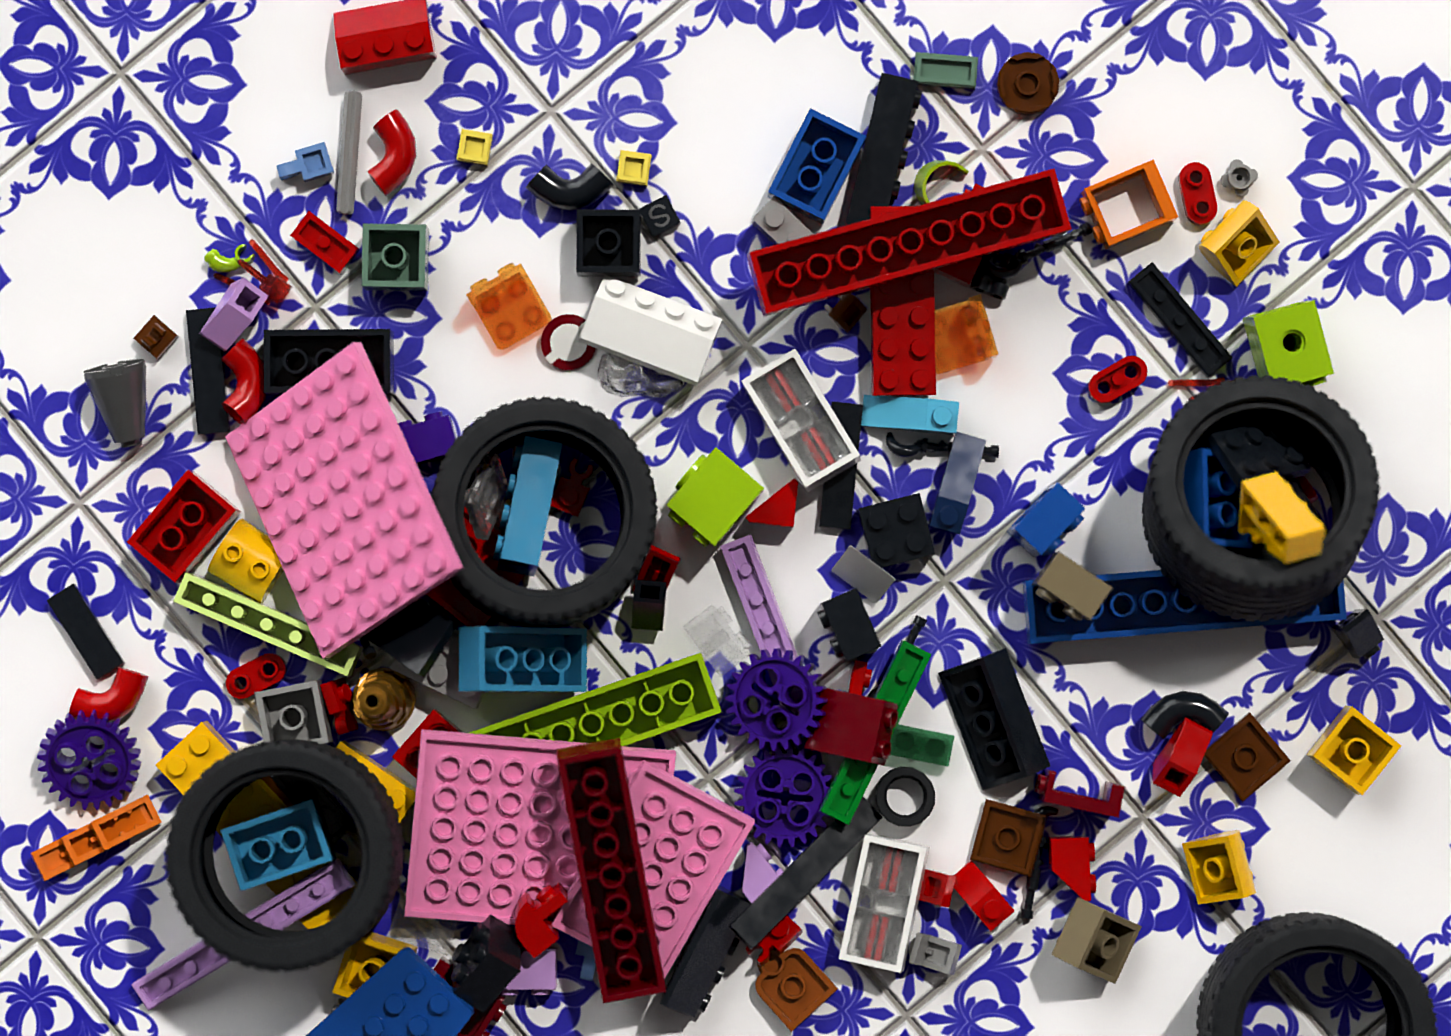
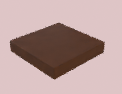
M1250 712L1210 744L1204 755L1206 760L1241 801L1248 798L1291 761Z
M986 799L970 860L1032 877L1048 816Z

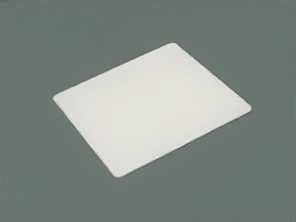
M851 545L832 568V572L852 587L857 588L860 593L874 603L880 600L895 581L893 576Z

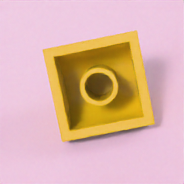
M1243 200L1236 208H1231L1224 214L1223 221L1213 231H1208L1203 235L1199 250L1224 278L1237 287L1280 241L1259 208Z
M244 519L238 520L230 529L208 567V572L262 604L284 571L268 534Z
M1240 830L1217 833L1182 843L1198 905L1246 898L1256 893L1253 874L1249 867L1245 844Z

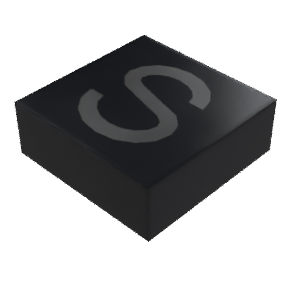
M667 195L639 209L653 238L681 224Z

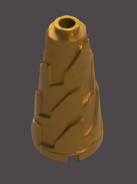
M390 668L373 669L364 674L354 688L352 698L353 710L358 719L367 727L380 731L396 729L403 725L414 711L416 703L415 689L406 676ZM376 696H377L378 701H379V702H378V705L376 704V701H375V697H376Z

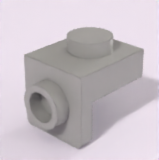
M917 933L909 946V963L921 965L948 975H954L962 945L931 934Z

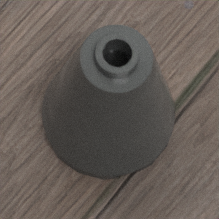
M144 359L124 360L117 362L118 364L109 366L104 364L83 371L86 384L114 443H121L123 448L140 444V439L145 437L147 366Z

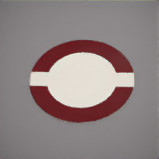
M564 314L552 319L544 328L541 336V349L547 361L556 368L575 370L586 365L593 357L596 348L579 342L586 322L584 318L578 315Z

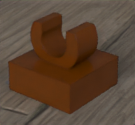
M852 293L837 296L839 301L834 307L828 304L824 306L825 310L829 313L828 316L846 333H849L867 311V308Z
M153 315L133 339L159 360L179 336L157 316Z

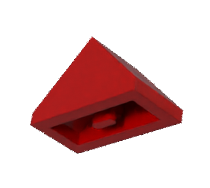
M795 478L748 514L745 517L748 523L793 528L798 491L797 480Z
M651 545L637 580L667 582V591L681 558Z

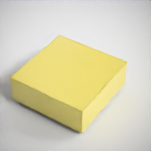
M462 129L456 160L488 166L493 134Z
M621 150L616 182L648 186L652 154Z

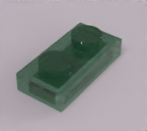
M898 724L890 740V755L949 766L954 735Z

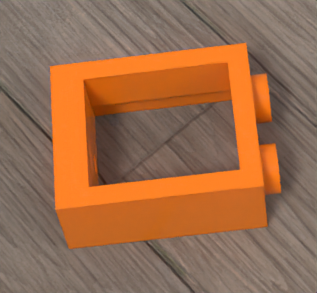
M1154 159L1084 188L1081 192L1083 197L1079 199L1084 214L1086 216L1091 215L1095 224L1092 227V232L1098 245L1103 243L1105 250L1173 222L1178 218ZM1142 176L1159 218L1111 237L1094 195Z

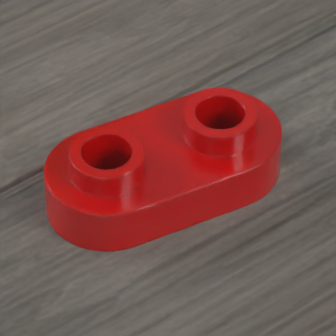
M1199 162L1189 163L1180 171L1178 176L1185 215L1191 223L1205 225L1214 219L1218 209L1211 174L1204 164ZM1191 173H1198L1201 181L1199 183L1192 182L1190 179ZM1198 203H1204L1207 206L1206 213L1202 214L1197 211Z
M1137 356L1124 357L1095 374L1089 380L1088 393L1098 403H1109L1142 384L1147 377V366ZM1126 367H1133L1135 369L1136 375L1134 378H1129L1125 375ZM1100 382L1108 384L1109 390L1107 393L1099 392L1098 384Z
M263 654L232 670L227 676L226 688L235 698H249L255 695V692L263 691L282 681L287 672L286 662L278 654ZM267 663H272L275 667L272 675H268L264 671ZM240 677L245 678L247 681L244 689H239L236 685V681Z

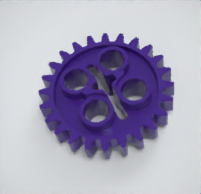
M774 648L772 657L767 649L761 650V659L756 654L749 655L751 665L745 661L740 662L739 664L743 672H732V676L737 682L727 684V687L734 691L733 695L725 697V700L733 702V707L727 709L726 713L736 714V718L732 720L731 725L741 724L742 727L738 735L742 736L749 733V744H753L759 739V749H765L769 742L772 751L779 750L780 742L785 750L791 749V740L797 746L802 745L801 735L811 738L813 734L809 727L818 728L821 726L815 719L816 716L826 715V712L819 708V704L828 702V699L819 697V693L827 688L826 686H817L816 684L822 675H812L810 673L814 668L813 663L805 666L802 665L805 656L799 655L793 660V650H787L783 657L780 648ZM769 669H772L777 675V681L774 686H769L765 681V674ZM756 683L768 694H779V701L794 707L800 714L796 716L784 705L773 706L774 699L755 690L753 684ZM795 686H799L803 690L804 696L800 703L795 702L791 697V691ZM753 696H756L761 702V709L758 713L752 712L749 707L750 699ZM779 713H783L787 717L788 724L784 730L779 729L775 723V718Z
M80 710L77 719H74L68 713L65 717V723L57 719L54 724L55 730L47 729L45 736L48 739H42L39 745L44 750H40L37 755V759L43 762L39 763L37 769L38 771L46 772L41 780L42 783L52 782L49 793L57 790L61 792L58 801L61 802L66 797L71 798L70 807H73L77 801H81L83 810H86L89 802H93L95 809L99 810L101 801L104 800L110 807L113 803V796L121 801L124 797L123 790L128 792L132 790L133 784L131 781H137L139 773L135 770H139L142 763L136 760L140 756L141 749L133 748L137 742L136 737L127 739L130 731L129 727L122 730L118 728L120 724L119 718L110 723L108 722L109 713H105L102 719L97 718L96 710L92 711L90 717H86L83 710ZM98 736L102 738L104 744L96 745L90 741V737ZM70 748L75 752V756H66L61 752V749ZM109 749H114V750H115V752H107V753H105V752H106L107 750H109ZM110 763L115 765L118 770L109 772L103 765ZM74 767L72 770L69 771L64 770V768ZM83 775L87 777L89 782L85 784L79 783L75 776Z
M792 745L791 749H788L786 753H782L779 747V750L775 751V755H771L767 749H763L764 759L760 760L755 755L752 756L755 766L752 768L744 765V769L749 774L747 777H737L744 785L743 788L734 789V792L742 795V799L735 801L734 805L744 806V810L741 812L755 819L753 826L756 827L753 837L757 838L762 833L766 834L765 844L768 845L772 838H776L777 846L781 847L783 840L788 839L790 846L794 847L795 838L797 837L805 844L807 843L806 833L809 832L814 837H817L818 835L814 827L819 825L826 828L827 826L822 817L823 815H829L819 811L830 788V786H826V782L832 778V775L822 776L821 772L826 765L823 763L815 767L813 764L816 760V755L813 754L808 759H805V749L803 748L797 755L793 754ZM768 770H775L780 775V781L775 787H766L762 782V776ZM800 773L809 775L811 779V785L805 791H798L793 784L794 778ZM783 787H787L790 794L812 796L813 800L812 802L790 799L787 801V805H782L779 798L761 797L757 795V791L781 793ZM765 801L773 802L776 806V814L770 819L762 818L759 815V806ZM796 805H803L807 809V818L802 822H794L790 818V811Z

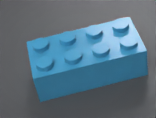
M526 435L523 444L517 443L511 467L512 469H517L516 475H510L505 499H510L511 503L510 505H504L499 529H503L505 532L504 536L498 535L493 556L494 560H499L497 569L535 576L539 565L563 443Z
M459 627V691L587 692V628Z

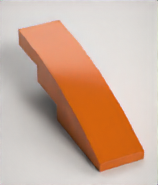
M147 794L31 852L30 855L45 882L162 822Z

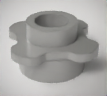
M1235 159L1230 163L1228 173L1221 177V184L1224 187L1232 188L1238 196L1242 197L1248 194V187L1257 180L1258 173L1255 169L1244 165L1241 160ZM1237 175H1241V176H1242V180H1241V181H1238V180H1237V178H1236Z

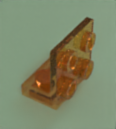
M981 294L969 297L967 301L935 310L936 374H942L993 359L999 355Z

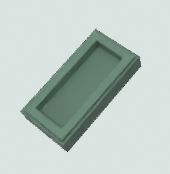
M916 52L913 80L918 81V85L975 90L978 57Z

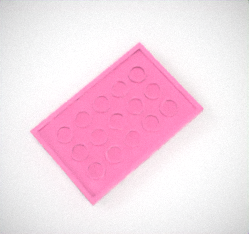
M643 760L629 785L665 979L755 824V819ZM578 874L567 893L568 902L558 909L551 921V926L592 947Z

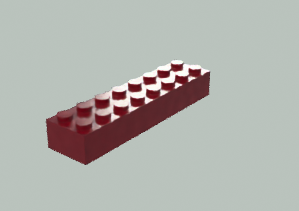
M620 738L557 749L558 767L603 1003L666 992Z

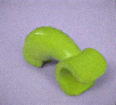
M241 244L235 249V257L233 258L221 256L216 249H212L204 256V260L212 270L224 273L234 271L243 264H251L255 259V255L252 254L247 259H241L240 253L247 248V245Z

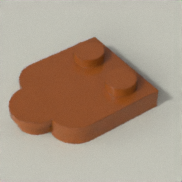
M792 948L785 952L783 951L781 954L773 949L766 964L760 966L757 962L761 974L756 980V991L791 1032L838 990L837 986L811 957L801 949Z

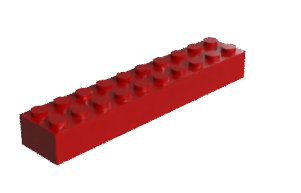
M1054 168L751 251L746 257L762 314L765 317L1062 235L1072 229Z

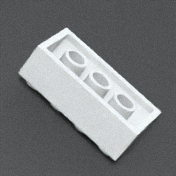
M604 275L579 342L697 386L715 343L722 319Z

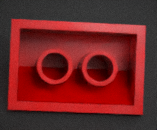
M402 0L333 13L340 68L345 75L437 58L426 0Z

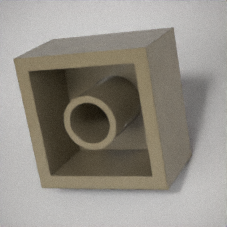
M1055 552L1051 555L1032 583L1033 586L1038 588L1035 592L1037 596L1050 604L1057 601L1064 606L1062 612L1076 622L1082 619L1091 620L1112 589L1110 585L1061 552Z
M1077 897L1051 955L1078 969L1116 984L1142 926Z

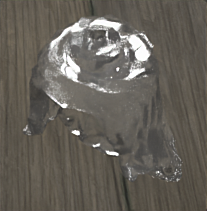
M607 352L602 355L598 367V379L601 387L607 393L619 397L643 396L663 398L671 392L678 393L685 383L679 379L644 367L639 363L631 362Z

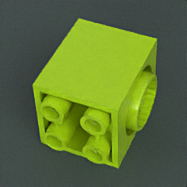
M1315 300L1301 301L1242 318L1258 377H1263L1264 375L1273 376V378L1277 379L1278 377H1284L1288 381H1299L1304 386H1314L1327 382L1326 376L1334 374ZM1286 335L1291 339V346L1288 350L1283 346V339Z
M715 447L707 457L701 455L676 484L675 489L678 492L666 504L670 509L667 515L679 526L683 527L685 524H688L695 530L692 533V537L705 548L709 544L716 547L761 495L764 487Z

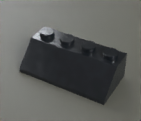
M1006 648L938 673L982 790L1028 777L1050 767Z
M720 885L718 886L666 987V992L661 997L660 1004L695 1017L698 1011L704 1013L712 997L707 992L712 982L718 985L726 969L721 964L726 954L730 956L734 954L740 941L728 926L751 904L748 899Z

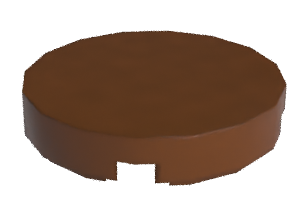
M1024 52L1014 55L1004 63L998 74L996 87L1000 100L1008 109L1017 114L1030 116L1043 112L1052 104L1058 94L1059 77L1056 68L1045 57L1038 53Z

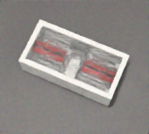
M796 349L741 380L743 388L807 493L861 461L860 454Z
M865 834L839 955L840 960L898 973L904 971L930 847L873 834Z

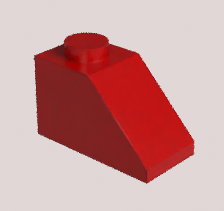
M972 860L953 875L956 876L954 889L990 931L1015 912Z

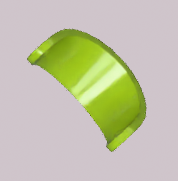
M935 160L925 164L918 171L914 181V191L917 199L921 204L930 203L926 194V184L931 173L937 168L950 165L965 175L969 171L958 163L944 160Z

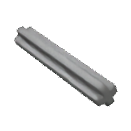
M346 91L344 96L336 206L337 212L344 215L354 213L362 94L357 91Z

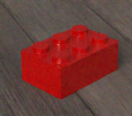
M187 470L129 538L127 543L173 582L181 583L185 573H190L241 513V510L197 473Z

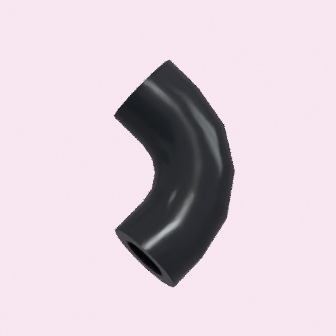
M592 163L581 175L570 180L563 179L548 165H545L528 183L526 188L537 199L552 208L573 211L589 207L603 197L614 184Z
M1180 691L1161 698L1146 711L1140 720L1162 739H1165L1174 727L1182 723L1185 717L1214 733L1225 721L1229 712L1216 701L1201 693Z

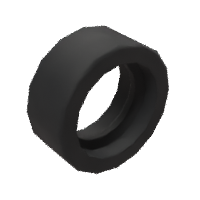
M900 766L889 770L881 777L876 787L875 801L879 812L887 821L897 826L911 827L921 823L930 815L935 805V790L932 782L923 772L913 767ZM910 778L917 781L922 787L924 793L923 803L915 813L900 815L889 807L887 791L895 780Z

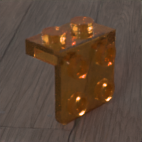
M512 262L497 271L499 276L489 282L486 278L479 280L470 286L471 292L466 294L496 347L500 350H505L542 329L552 320L549 311L521 263L515 266Z

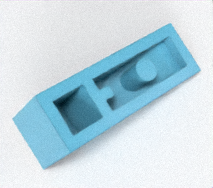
M864 395L861 426L955 435L957 431L959 402Z

